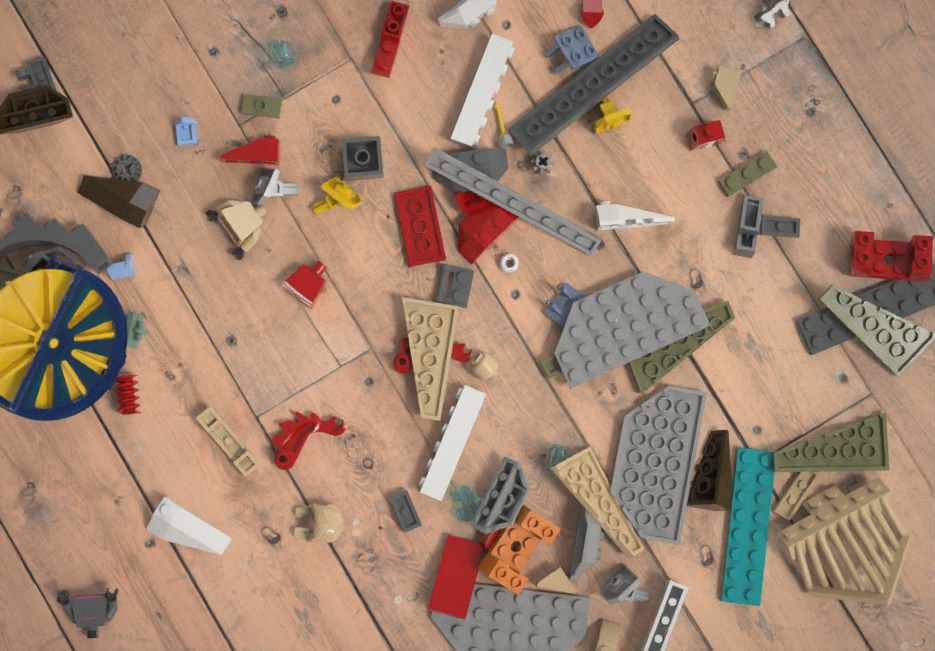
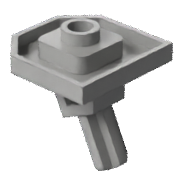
M264 168L260 178L257 179L254 185L255 190L252 194L251 203L262 206L269 196L297 195L300 191L299 184L283 183L277 180L280 173L279 170Z
M625 564L603 584L600 595L610 605L619 603L623 599L631 602L637 600L646 604L650 601L651 596L650 593L636 588L642 581Z

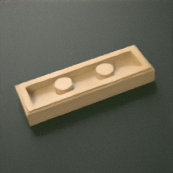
M798 472L773 509V512L790 522L821 474L819 472Z

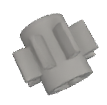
M543 150L541 155L535 153L536 160H531V164H535L533 171L539 170L541 175L546 170L550 173L549 165L553 166L555 162L550 161L552 154L547 156L545 150ZM540 160H541V161L546 160V166H544V165H541V166H540V165H539Z

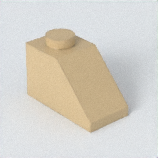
M719 66L717 71H713L710 82H714L712 89L725 111L729 112L733 106L741 72Z
M603 619L593 651H616L621 625Z

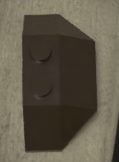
M47 85L10 93L0 106V135L31 131L56 125L73 118L69 98Z

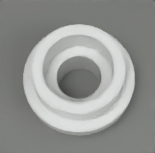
M505 254L500 259V267L504 272L512 273L518 268L519 261L515 255ZM507 260L513 262L511 267L506 266L505 262Z

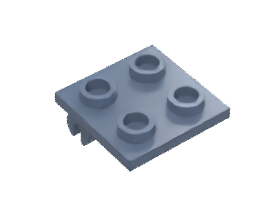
M581 25L554 36L552 39L556 45L544 54V57L547 58L561 50L567 59L553 70L555 74L560 73L568 66L571 70H574L600 57Z
M568 283L564 287L558 284L557 288L560 291L553 302H550L549 299L545 302L549 308L544 314L563 328L573 303L586 297Z

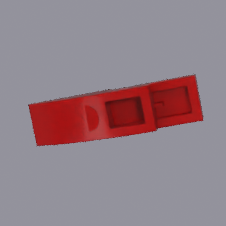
M391 1L371 69L372 74L390 78L410 5Z

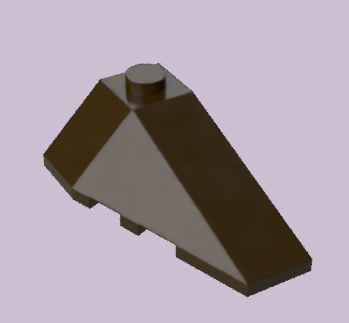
M84 175L77 193L121 220L141 228L147 225L161 190L144 182Z
M714 430L710 431L702 451L703 457L701 462L695 467L697 472L690 484L687 506L710 511H730L732 478L729 431Z

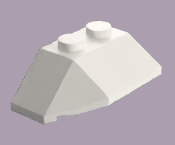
M462 0L437 19L438 25L467 30L469 27L474 28L481 22L480 19L482 17H488L495 12L494 8H496L497 0Z

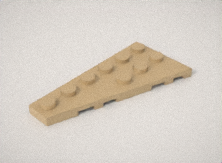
M402 297L421 418L440 421L459 306Z
M591 447L551 467L553 472L628 558L637 555L645 549L631 522L620 508L616 498L614 499L610 493L611 485Z

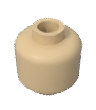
M478 353L470 362L472 373L481 381L493 380L499 373L497 371L499 363L489 353Z

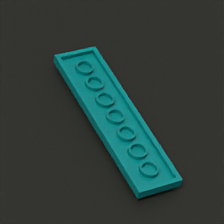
M737 448L721 602L760 606L774 481L772 453L774 452Z

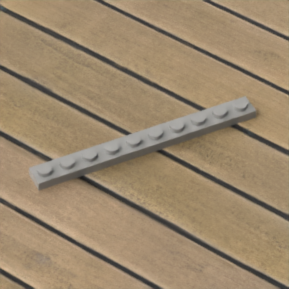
M433 147L424 164L428 168L591 256L601 242V237Z

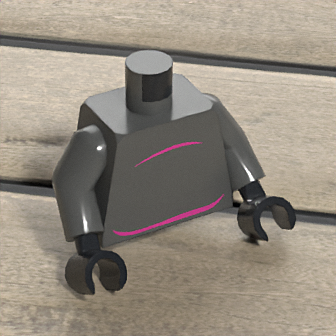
M107 588L105 594L70 596V599L69 591L65 590V596H61L59 592L57 593V601L62 605L66 615L73 624H76L77 628L86 627L87 639L99 638L98 626L107 625L118 610L117 594L119 590L116 588L114 593H111L109 588Z

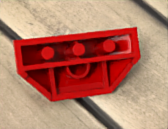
M486 199V208L469 212L459 222L458 252L472 265L520 217Z

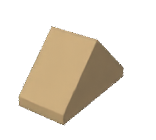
M561 567L537 581L536 584L537 587L576 593V589Z

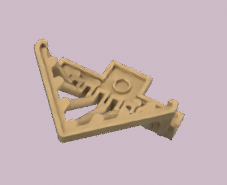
M878 477L846 496L834 485L803 502V507L809 516L777 534L788 549L792 560L798 559L804 584L810 597L890 605L911 538L891 506L894 504V501L886 485ZM882 510L886 511L901 538L899 543L883 517ZM871 516L876 518L893 550L896 552L895 557L892 556L872 522ZM861 522L868 528L888 565L891 567L890 572L887 571L861 527ZM850 528L858 535L886 583L884 588L851 534ZM839 534L850 545L877 592H869L838 537ZM828 540L837 549L858 590H850L847 587L827 543ZM820 546L839 588L830 587L815 547ZM806 552L810 554L821 586H813L805 559Z

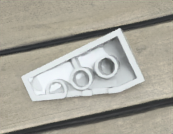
M610 201L600 202L595 207L597 231L673 224L675 218L619 204H611Z
M169 497L163 498L146 529L162 540L220 555L223 554L232 540L230 536Z

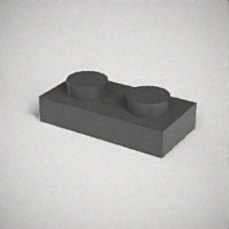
M762 216L760 236L799 238L801 218Z
M408 490L389 497L404 533L422 526Z

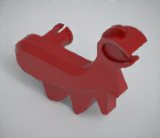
M404 337L398 340L401 351L393 359L394 369L401 374H407L413 370L409 338ZM453 343L451 357L458 362H468L471 360L469 357L471 356L472 349H470L469 353H464L463 348L466 344Z
M295 412L299 422L286 421L279 423V426L286 433L275 435L271 440L278 448L274 458L276 466L282 470L291 469L295 465L308 436L314 432H323L333 436L343 434L346 431L344 420L342 419L341 425H336V417L323 421L314 412L311 413L310 419L299 412Z

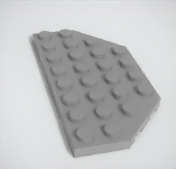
M643 271L574 302L554 355L571 389L711 325L694 290Z
M668 386L623 417L610 493L614 499L616 498L620 508L641 538L680 545L707 396L705 392Z
M475 584L466 620L433 611L431 619L456 651H568L586 637L590 597L524 589L517 595L506 587Z

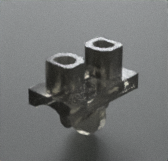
M761 0L763 3L758 7L762 11L754 16L757 22H762L766 28H772L777 23L773 17L776 12L780 18H784L791 13L788 6L790 0Z

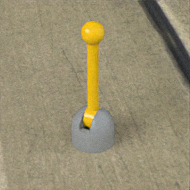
M495 103L494 109L497 110L502 133L498 137L499 148L511 147L514 143L511 135L505 133L500 111L501 104Z

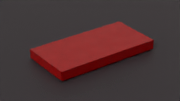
M431 185L394 193L409 268L445 261L446 255Z
M452 535L447 536L428 610L466 620L479 570L478 567L484 551L480 543Z

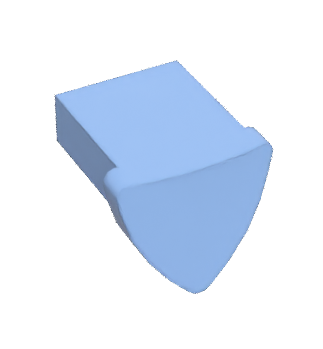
M181 117L174 122L178 146L198 144L196 133L197 121L195 119Z
M132 253L126 254L125 262L114 263L107 268V272L112 280L135 276Z

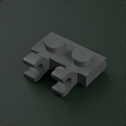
M45 56L27 61V68L15 71L19 81H23L30 76L34 85L21 89L22 91L45 85L57 91Z

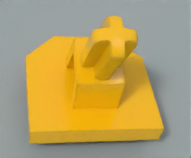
M605 97L598 103L602 118L595 122L593 130L595 134H598L608 129L612 131L620 128L621 124L631 120V109L617 111L613 101Z
M336 176L323 183L321 188L328 194L324 200L314 204L312 207L314 213L319 215L341 205L354 210L362 204V200L349 185Z

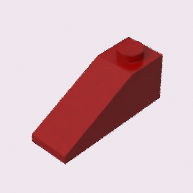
M265 136V138H259L220 155V160L223 163L279 165L280 141L275 136Z

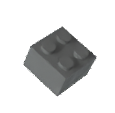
M380 136L342 139L346 181L384 178Z

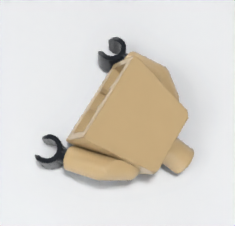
M228 200L216 207L215 211L208 210L206 215L209 216L213 213L214 217L209 221L216 222L219 220L236 246L239 247L241 245V248L235 249L232 255L239 251L241 257L238 260H242L245 257V252H248L257 243L262 232L260 227L263 224L260 217L266 215L267 212L263 205L253 208L249 201Z

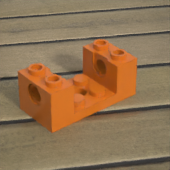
M523 505L514 524L502 529L478 569L519 595L529 579L520 573L539 542L542 540L551 545L560 528ZM514 541H518V548L511 550V544Z

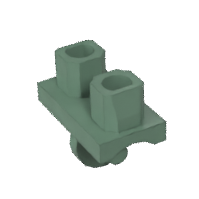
M135 312L121 314L120 324L126 325L125 332L117 333L116 341L121 343L122 346L137 349L138 341L142 340V335H148L149 331L144 330L145 323L142 322L144 315Z

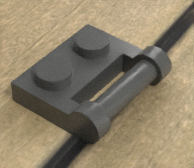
M441 264L438 289L433 301L467 308L474 270ZM452 272L454 277L450 296L445 298L444 292L448 273Z

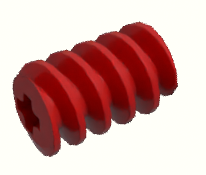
M124 375L113 379L115 383H119L114 389L120 391L115 394V397L121 399L115 402V405L121 406V408L116 410V413L122 415L141 414L140 411L135 410L141 406L135 403L136 400L140 399V396L134 395L139 389L133 387L139 383L133 380L138 375Z

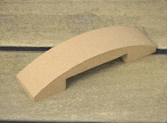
M209 406L196 417L197 421L213 437L245 477L260 466L257 459L212 406Z

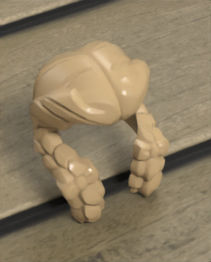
M316 503L296 508V517L314 516L315 525L314 529L311 530L295 527L294 537L301 538L310 543L315 541L330 543L338 540L344 527V519L340 508L333 504L322 506Z

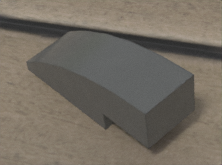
M744 195L733 255L747 258L753 257L760 228L763 198Z

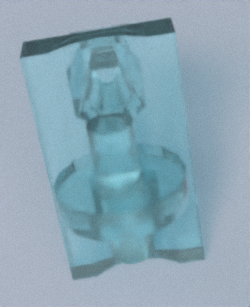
M468 484L458 487V490L450 493L453 503L461 501L463 505L462 509L456 510L458 520H473L480 507L479 501L484 499V496H477L476 490L471 492Z

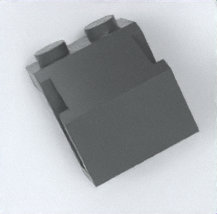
M59 246L35 252L34 255L31 254L26 259V265L23 268L33 272L37 271V269H45L50 263L58 270L71 272L74 266L78 264L79 267L73 273L78 275L86 265ZM66 255L72 260V263L65 269L52 257Z

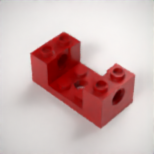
M854 231L850 247L849 276L927 282L932 274L933 236L913 235L910 242L875 240L874 232ZM884 257H893L894 263L887 264L884 261Z

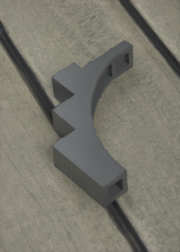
M25 213L17 217L15 222L12 223L15 231L9 232L0 241V261L11 252L33 246H60L82 257L98 275L114 264L92 232L83 223L74 227L71 233L68 234L56 218L47 221L40 228L34 218Z

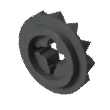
M123 154L116 158L112 164L111 173L116 180L122 179L137 182L142 174V165L136 157ZM122 164L126 165L127 167L129 165L131 166L129 170L131 171L130 173L132 175L126 172L122 173V171L124 170L122 168Z

